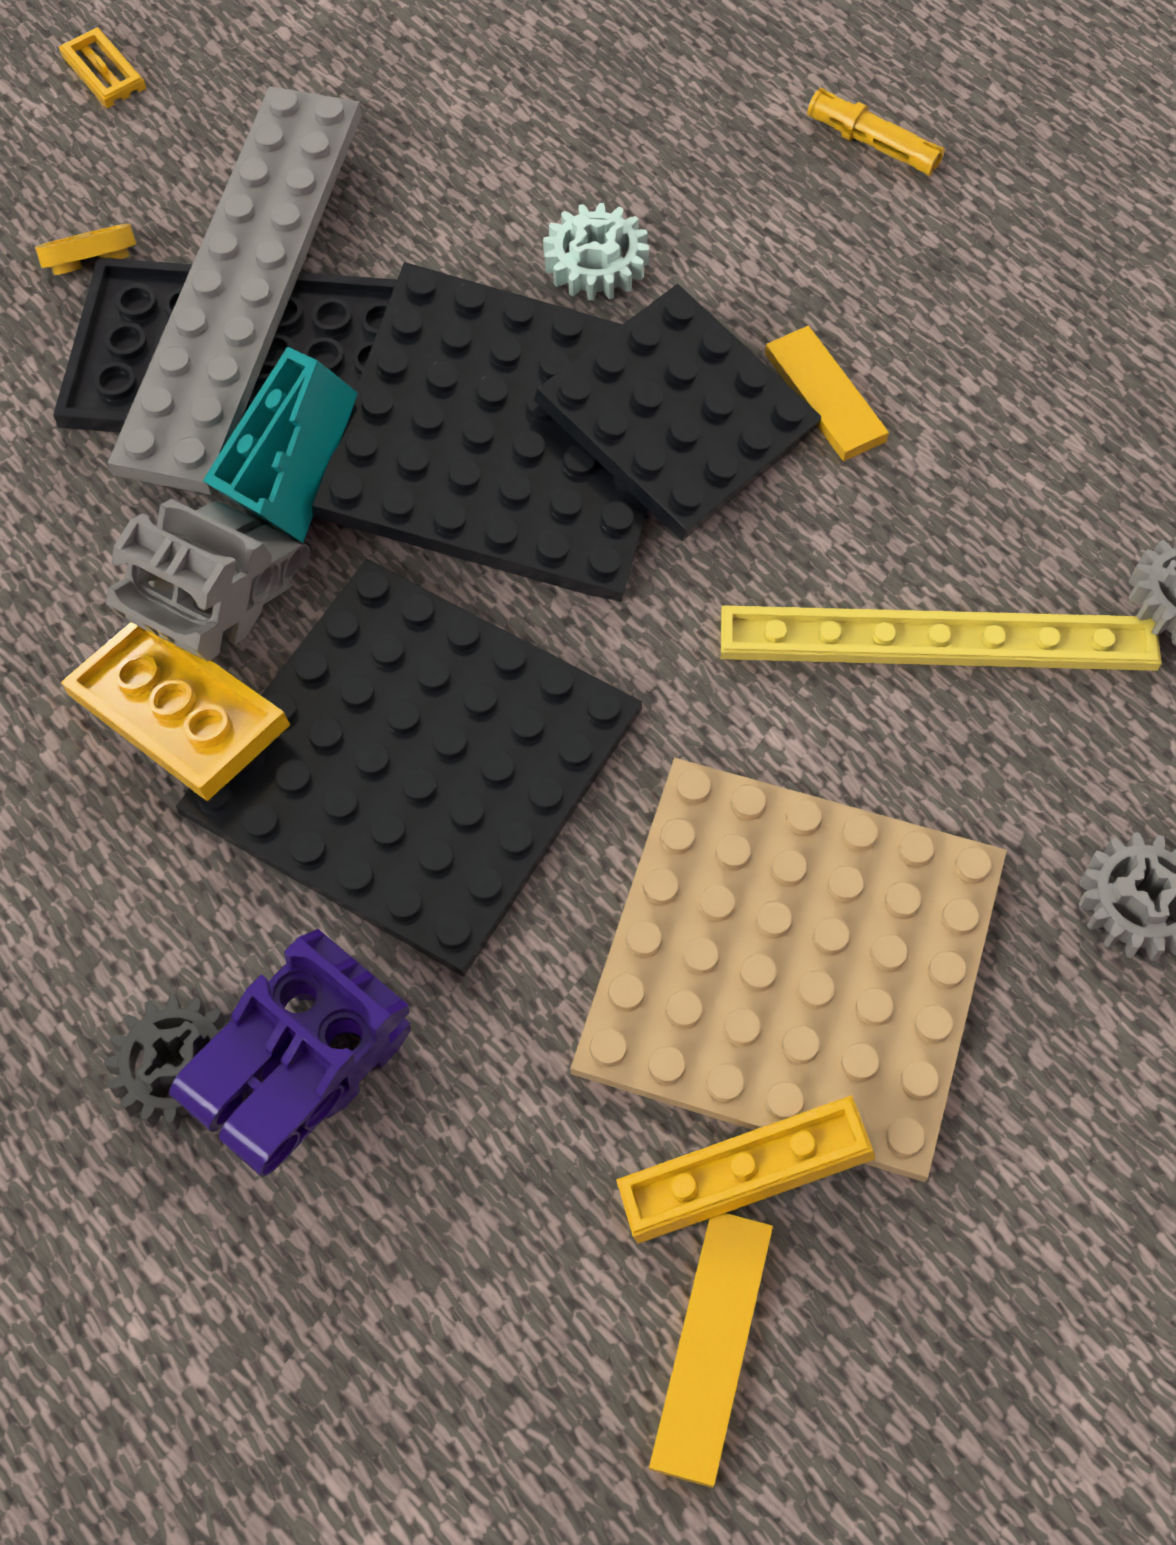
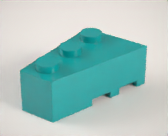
M287 347L202 481L243 509L303 543L313 517V502L328 462L340 444L358 393L319 361Z

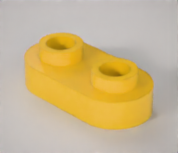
M128 223L50 241L36 246L35 250L41 268L52 267L53 274L59 275L81 269L82 264L80 260L95 256L115 259L129 257L128 247L134 246L137 243L131 224Z

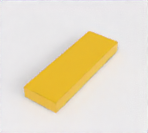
M809 325L766 344L765 355L785 383L821 415L818 428L843 462L887 442L888 430Z

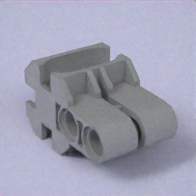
M170 499L160 504L157 526L152 524L148 515L142 513L130 519L115 543L111 563L116 566L128 563L126 578L108 587L106 605L118 616L208 662L219 655L223 632L229 638V642L237 644L245 639L261 614L263 605L292 587L293 583L289 582L300 566L306 568L308 565L310 548L305 543H301L266 524L261 525L258 520L219 501L211 502L198 510H194Z

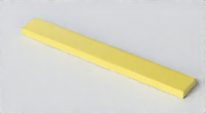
M761 606L721 607V659L1158 671L1162 664L1159 636L1152 633L1156 623L1151 618L1139 620L1137 616Z

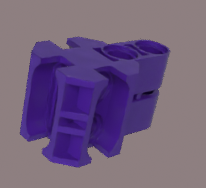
M319 929L299 936L284 951L286 964L269 981L261 974L245 990L230 1016L231 1021L178 1073L169 1089V1095L209 1131L215 1132L221 1129L219 1140L261 1177L269 1175L280 1166L324 1118L328 1119L345 1109L360 1092L359 1082L375 1066L381 1069L400 1049L411 1031L410 1023L405 1019L410 1013L409 1005ZM295 997L299 1001H316L312 1008L306 1012L292 1013L285 1009L288 1002ZM342 1034H353L361 1040L359 1045L352 1051L348 1048L336 1049L329 1047L332 1040Z

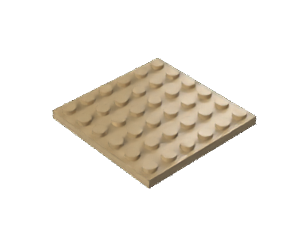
M674 757L570 1068L571 1074L752 1130L852 1095L876 1157L875 1160L864 1164L926 1182L932 1164L1007 850Z

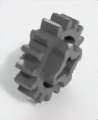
M170 995L166 1009L158 1010L156 1005L149 1000L145 1002V1012L147 1015L145 1018L138 1020L129 1014L123 1018L130 1032L127 1036L111 1035L109 1041L120 1054L104 1059V1065L110 1074L117 1075L108 1083V1086L116 1098L124 1097L120 1105L130 1117L142 1110L141 1119L147 1127L153 1128L158 1123L160 1117L165 1116L171 1130H179L182 1116L190 1113L174 1098L165 1097L169 1094V1089L178 1073L223 1029L226 1020L218 1008L205 1015L206 1008L200 998L195 997L189 1003L187 1009H184L177 996ZM142 1049L143 1064L135 1071L137 1057ZM170 1055L177 1059H184L182 1064L176 1068L172 1064L163 1063ZM190 1114L191 1118L198 1125L201 1124L192 1114Z

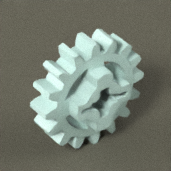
M599 203L594 212H589L584 204L579 205V215L576 216L564 211L561 213V224L550 223L549 237H544L545 271L546 273H553L554 285L556 287L569 283V295L575 296L580 290L587 291L588 300H594L597 292L604 291L608 299H613L614 288L620 287L622 290L629 292L632 290V278L636 280L644 278V266L649 265L647 230H638L639 219L636 216L624 220L623 208L621 207L615 209L612 214L605 212L604 203ZM569 246V252L565 254V250ZM627 249L628 252L623 258V251Z

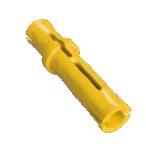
M820 87L809 103L807 116L842 132L843 138L852 141L854 138L874 147V149L914 167L929 177L933 173L932 169H936L942 161L945 152L944 147L929 142L890 121L888 122L869 112V106L861 102L853 104Z

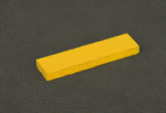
M850 1095L616 1180L632 1236L637 1244L867 1163L875 1160L876 1157L853 1096Z
M728 1213L709 1219L649 1470L710 1488L714 1487L773 1225Z

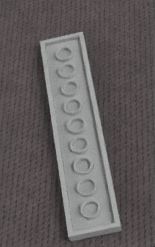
M269 86L107 462L113 476L212 495L214 488L202 480L243 417L361 119L359 101Z

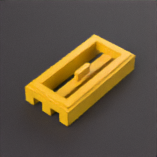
M98 27L59 46L61 56L106 109L115 105L114 101L119 98L125 100L131 97L130 93L137 90L139 93L146 89L144 79ZM95 42L126 79L120 82L108 69L103 60L88 45ZM80 50L110 85L109 88H106L77 55L76 51Z

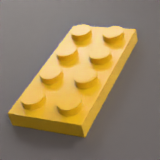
M132 622L61 681V684L71 698L207 802L290 726L284 711L213 661L207 662Z

